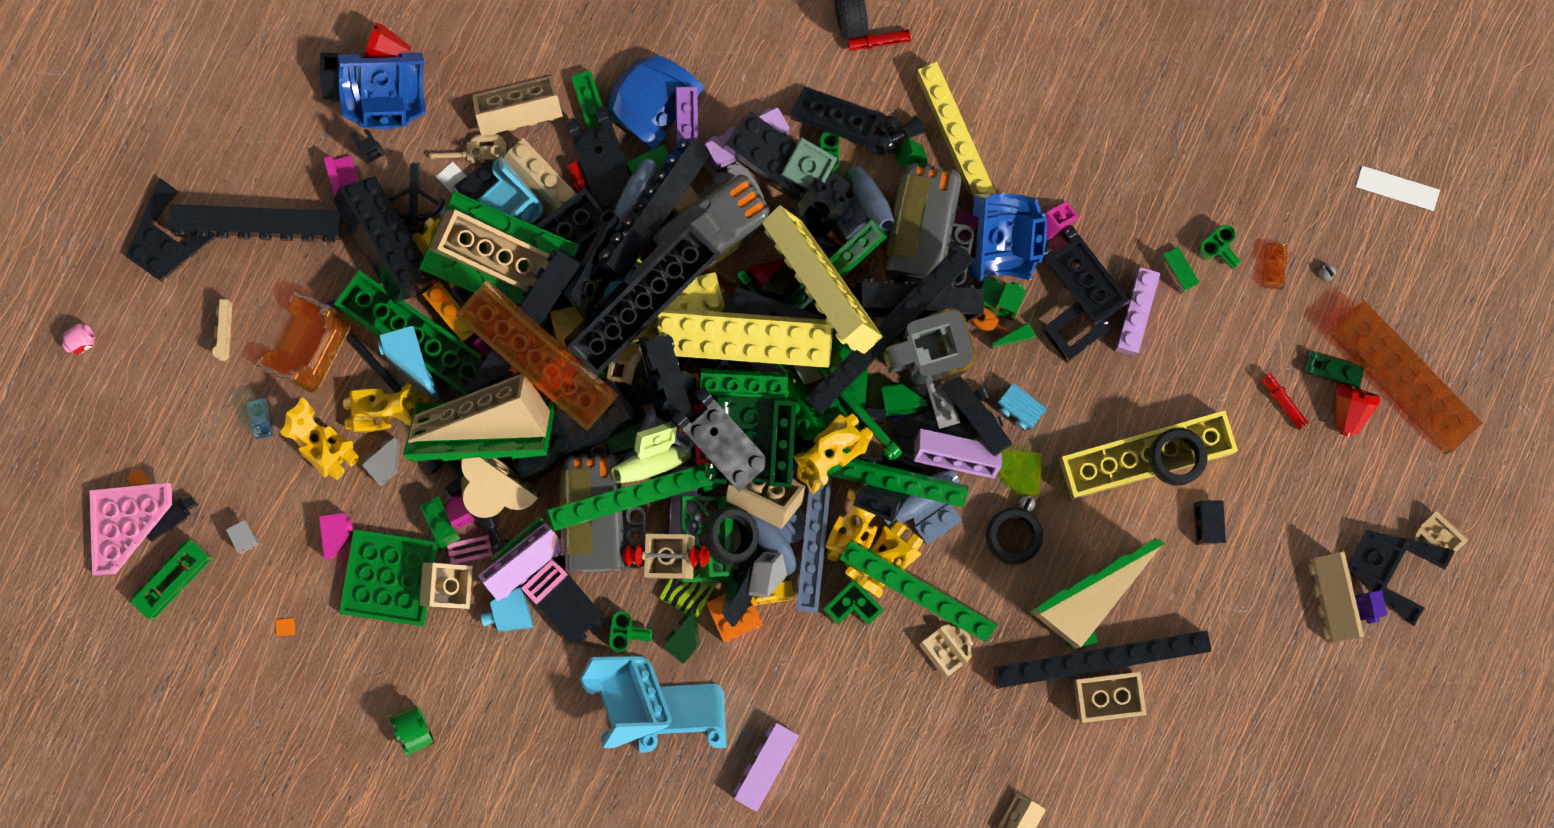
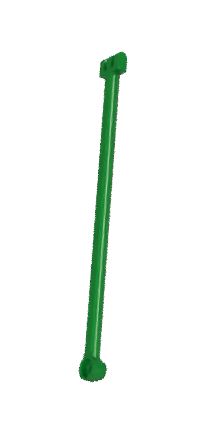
M744 271L738 273V284L742 289L762 295ZM813 366L824 379L831 373L827 367ZM846 390L840 398L861 422L873 432V435L884 447L882 450L884 455L889 460L899 457L902 453L900 448L882 431Z

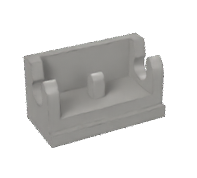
M943 379L940 380V386H934L932 381L926 383L939 429L960 423L953 401L942 390V386L946 383Z

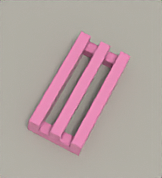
M489 535L455 542L447 546L451 560L450 563L453 565L493 556ZM486 541L484 545L453 551V548ZM488 549V553L455 560L457 555Z
M552 559L521 589L535 604H538L568 574ZM554 566L555 569L530 592L528 589ZM560 572L561 575L536 598L534 595Z

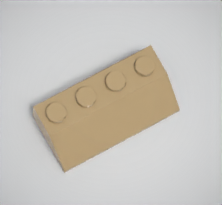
M553 75L472 95L481 136H492L498 132L512 131L518 127L533 126L539 122L553 121L563 117Z
M524 138L504 156L503 159L509 163L542 203L543 213L539 217L541 221L577 195Z
M1345 552L1311 559V564L1308 565L1310 575L1314 576L1316 584L1313 585V590L1320 602L1318 612L1320 618L1324 619L1325 627H1323V634L1325 639H1328L1329 643L1363 637V629Z

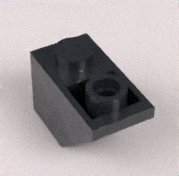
M320 53V81L323 100H340L338 55H342L341 53Z

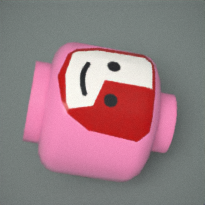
M76 324L63 333L62 346L69 353L82 354L93 347L95 334L88 325Z

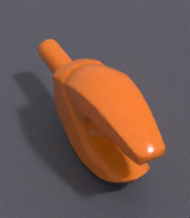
M984 307L983 320L974 319L971 321L977 328L983 331L993 332L996 328L1005 334L1010 332V330L998 324L999 319L986 307Z

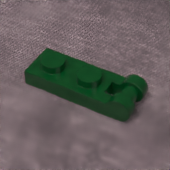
M1307 351L1306 365H1303V373L1354 388L1360 387L1365 367L1320 355L1317 352ZM1315 361L1320 363L1319 369L1314 367Z

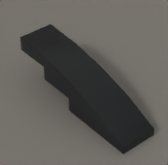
M959 374L942 386V390L953 401L957 410L968 421L972 430L995 457L1012 445L1011 440Z
M758 544L756 550L747 561L739 563L736 579L728 581L722 614L732 627L736 626L753 596H749L753 565L763 553Z

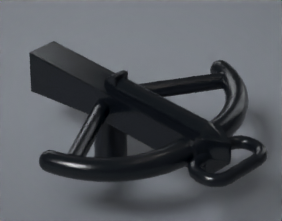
M412 162L410 164L409 188L389 197L391 202L409 193L408 214L400 212L396 208L395 210L400 218L407 220L403 222L404 225L410 224L411 228L415 224L420 225L419 230L407 229L411 233H420L423 230V224L419 221L434 217L445 204L444 198H441L439 202L420 189V162ZM419 194L436 204L437 207L429 213L419 215Z

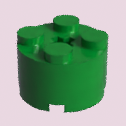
M418 705L411 706L389 717L394 728L393 732L397 740H401V746L406 756L435 743L431 730L428 729L426 719Z

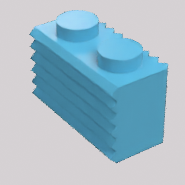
M1015 383L1011 385L997 403V406L1000 407L998 409L1000 413L1006 417H1013L1018 427L1022 430L1027 428L1029 431L1047 410L1046 407Z

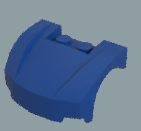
M422 52L401 53V57L360 59L359 54L338 55L339 94L341 111L344 118L358 123L360 127L385 130L407 126L410 124V121L425 115L426 107L423 92L424 58Z
M652 54L635 61L620 75L609 95L608 113L612 121L629 130L647 149L653 150L666 137L667 134L665 132L676 119L675 87H697L698 96L705 86L674 61Z
M1007 193L974 195L973 216L979 217L976 256H971L974 261L969 267V277L982 281L989 276L1005 275L1031 280V274L1036 264L1042 262L1047 240L1046 215L1041 211L1038 200L1024 195Z

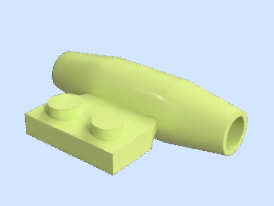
M663 424L638 432L634 449L637 455L614 466L611 470L612 478L619 484L641 481L668 472L690 460L691 451L686 452L678 445H672L675 442L677 427L669 428Z

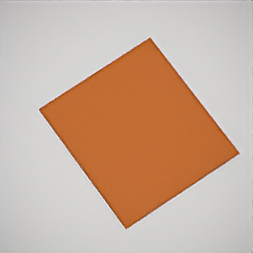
M142 469L126 477L131 486L150 484Z
M294 618L275 620L276 637L296 635Z

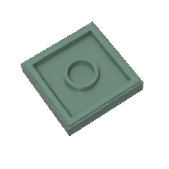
M801 137L780 175L808 190L815 177L825 183L838 158Z

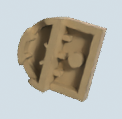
M1437 510L1419 526L1415 535V541L1453 549L1455 553L1468 541V538Z
M945 625L919 644L944 678L950 676L969 661L972 656V639L966 631L959 627Z

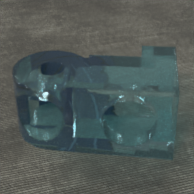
M268 398L246 402L251 427L253 428L256 440L273 437L274 428Z

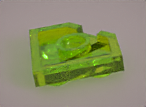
M1001 452L1002 467L998 472L1017 495L1039 496L1042 453Z

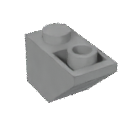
M395 437L392 440L390 438L385 440L380 445L381 449L376 453H370L364 459L365 463L362 464L380 486H383L398 473L400 442Z
M763 552L757 558L753 565L749 596L769 597L785 579L787 571L782 553Z

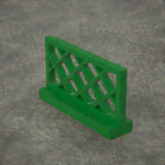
M680 496V534L690 535L686 531V525L690 521L698 528L692 536L696 537L700 533L701 525L694 517L700 511L706 516L710 514L704 508L709 501L716 502V510L733 507V505L726 502V496ZM686 501H693L699 507L692 515L686 509ZM726 517L718 528V540L723 549L731 554L733 553V520ZM694 540V546L701 550V546ZM696 564L695 568L699 572L693 579H680V582L728 583L729 580H733V564H723V572H729V576L716 578H698L701 575L700 566Z

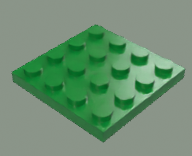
M354 529L339 614L425 627L428 606H419L423 563H436L439 546L437 542Z

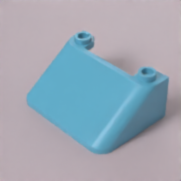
M500 156L492 166L493 174L499 180L476 201L532 224L543 213L542 203L509 163ZM445 208L440 212L441 217L444 213Z
M410 326L380 335L381 342H378L381 355H386L391 366L394 365L396 369L434 399H441L436 378L425 367L414 327Z
M641 656L590 658L579 679L587 693L595 694L600 692L612 726L611 730L605 731L601 736L603 748H615L669 726L671 715L653 666L647 658Z
M717 684L660 687L671 715V723L664 729L639 738V753L653 751L658 742L657 734L707 731V739L712 747L727 748L724 691L721 686Z

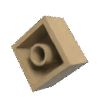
M423 563L419 606L469 609L473 566Z

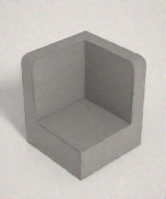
M245 520L226 529L238 553L242 554L261 544L258 537L253 535Z

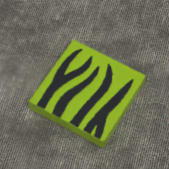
M695 569L693 570V577L698 573ZM670 579L659 599L687 615L694 612L698 618L717 583L680 582V579Z

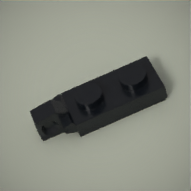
M190 496L184 501L181 498L173 501L171 507L147 535L148 539L153 542L187 520L188 516L191 515L189 510L198 505L195 498Z

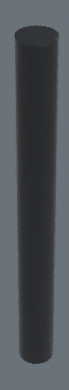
M354 334L351 335L347 340L395 393L400 392L402 387Z

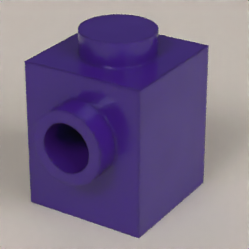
M1382 590L1355 595L1360 621L1366 620L1367 624L1380 621L1379 617L1387 616Z

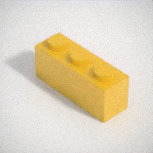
M439 281L422 294L466 345L482 333Z

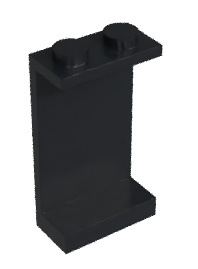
M883 453L881 465L922 474L924 465L901 455L896 459L889 460ZM867 484L865 486L860 485L853 506L893 522L910 495Z
M553 558L554 561L566 572V570L562 567L556 558ZM552 566L528 590L531 592L555 567ZM537 571L525 583H523L522 586L529 582L539 571ZM558 572L534 596L537 598L561 573ZM569 574L538 603V606L571 645L574 643L579 645L587 638L585 634L591 629L595 631L603 625L602 620L605 618Z

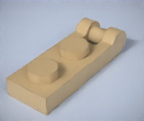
M220 299L219 305L216 306L218 326H215L214 336L217 339V346L212 350L213 356L220 361H226L229 358L233 305L229 300Z

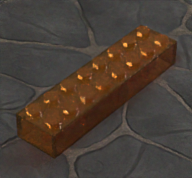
M490 281L484 282L455 315L586 431L618 397V394Z
M1364 300L1357 304L1328 331L1360 366L1365 367L1364 370L1445 454L1453 452L1482 424V421Z

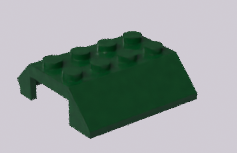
M716 395L714 400L771 462L751 482L770 483V486L791 487L796 401L784 398ZM711 428L710 434H716L717 428ZM706 462L705 478H709L713 483L726 484L727 478L712 462Z

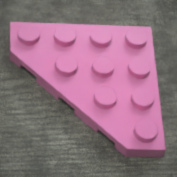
M171 483L90 490L93 576L111 575L119 571L171 507Z

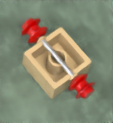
M646 534L645 551L641 545H637L636 549H633L632 545H628L627 549L623 551V560L628 566H631L632 562H636V565L640 566L645 560L644 577L693 579L694 567H696L697 563H700L701 567L704 568L706 563L710 561V552L706 550L705 546H702L701 550H697L696 546H694L695 536Z

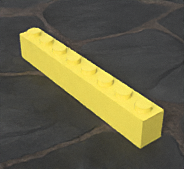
M935 62L918 69L916 77L974 205V195L995 193V190L938 63Z

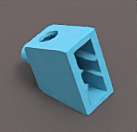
M522 587L511 591L506 598H502L499 601L494 599L490 602L492 611L481 614L484 627L496 623L499 632L534 628L525 592L521 589Z

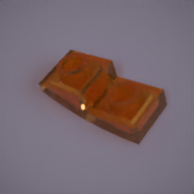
M1266 243L1262 288L1283 290L1285 286L1288 245Z

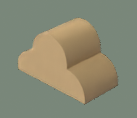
M478 457L460 459L464 474L461 481L463 501L466 509L474 516L481 518L492 517L498 514L504 506L514 510L525 509L537 500L535 485L521 480L516 471L497 458L482 459Z

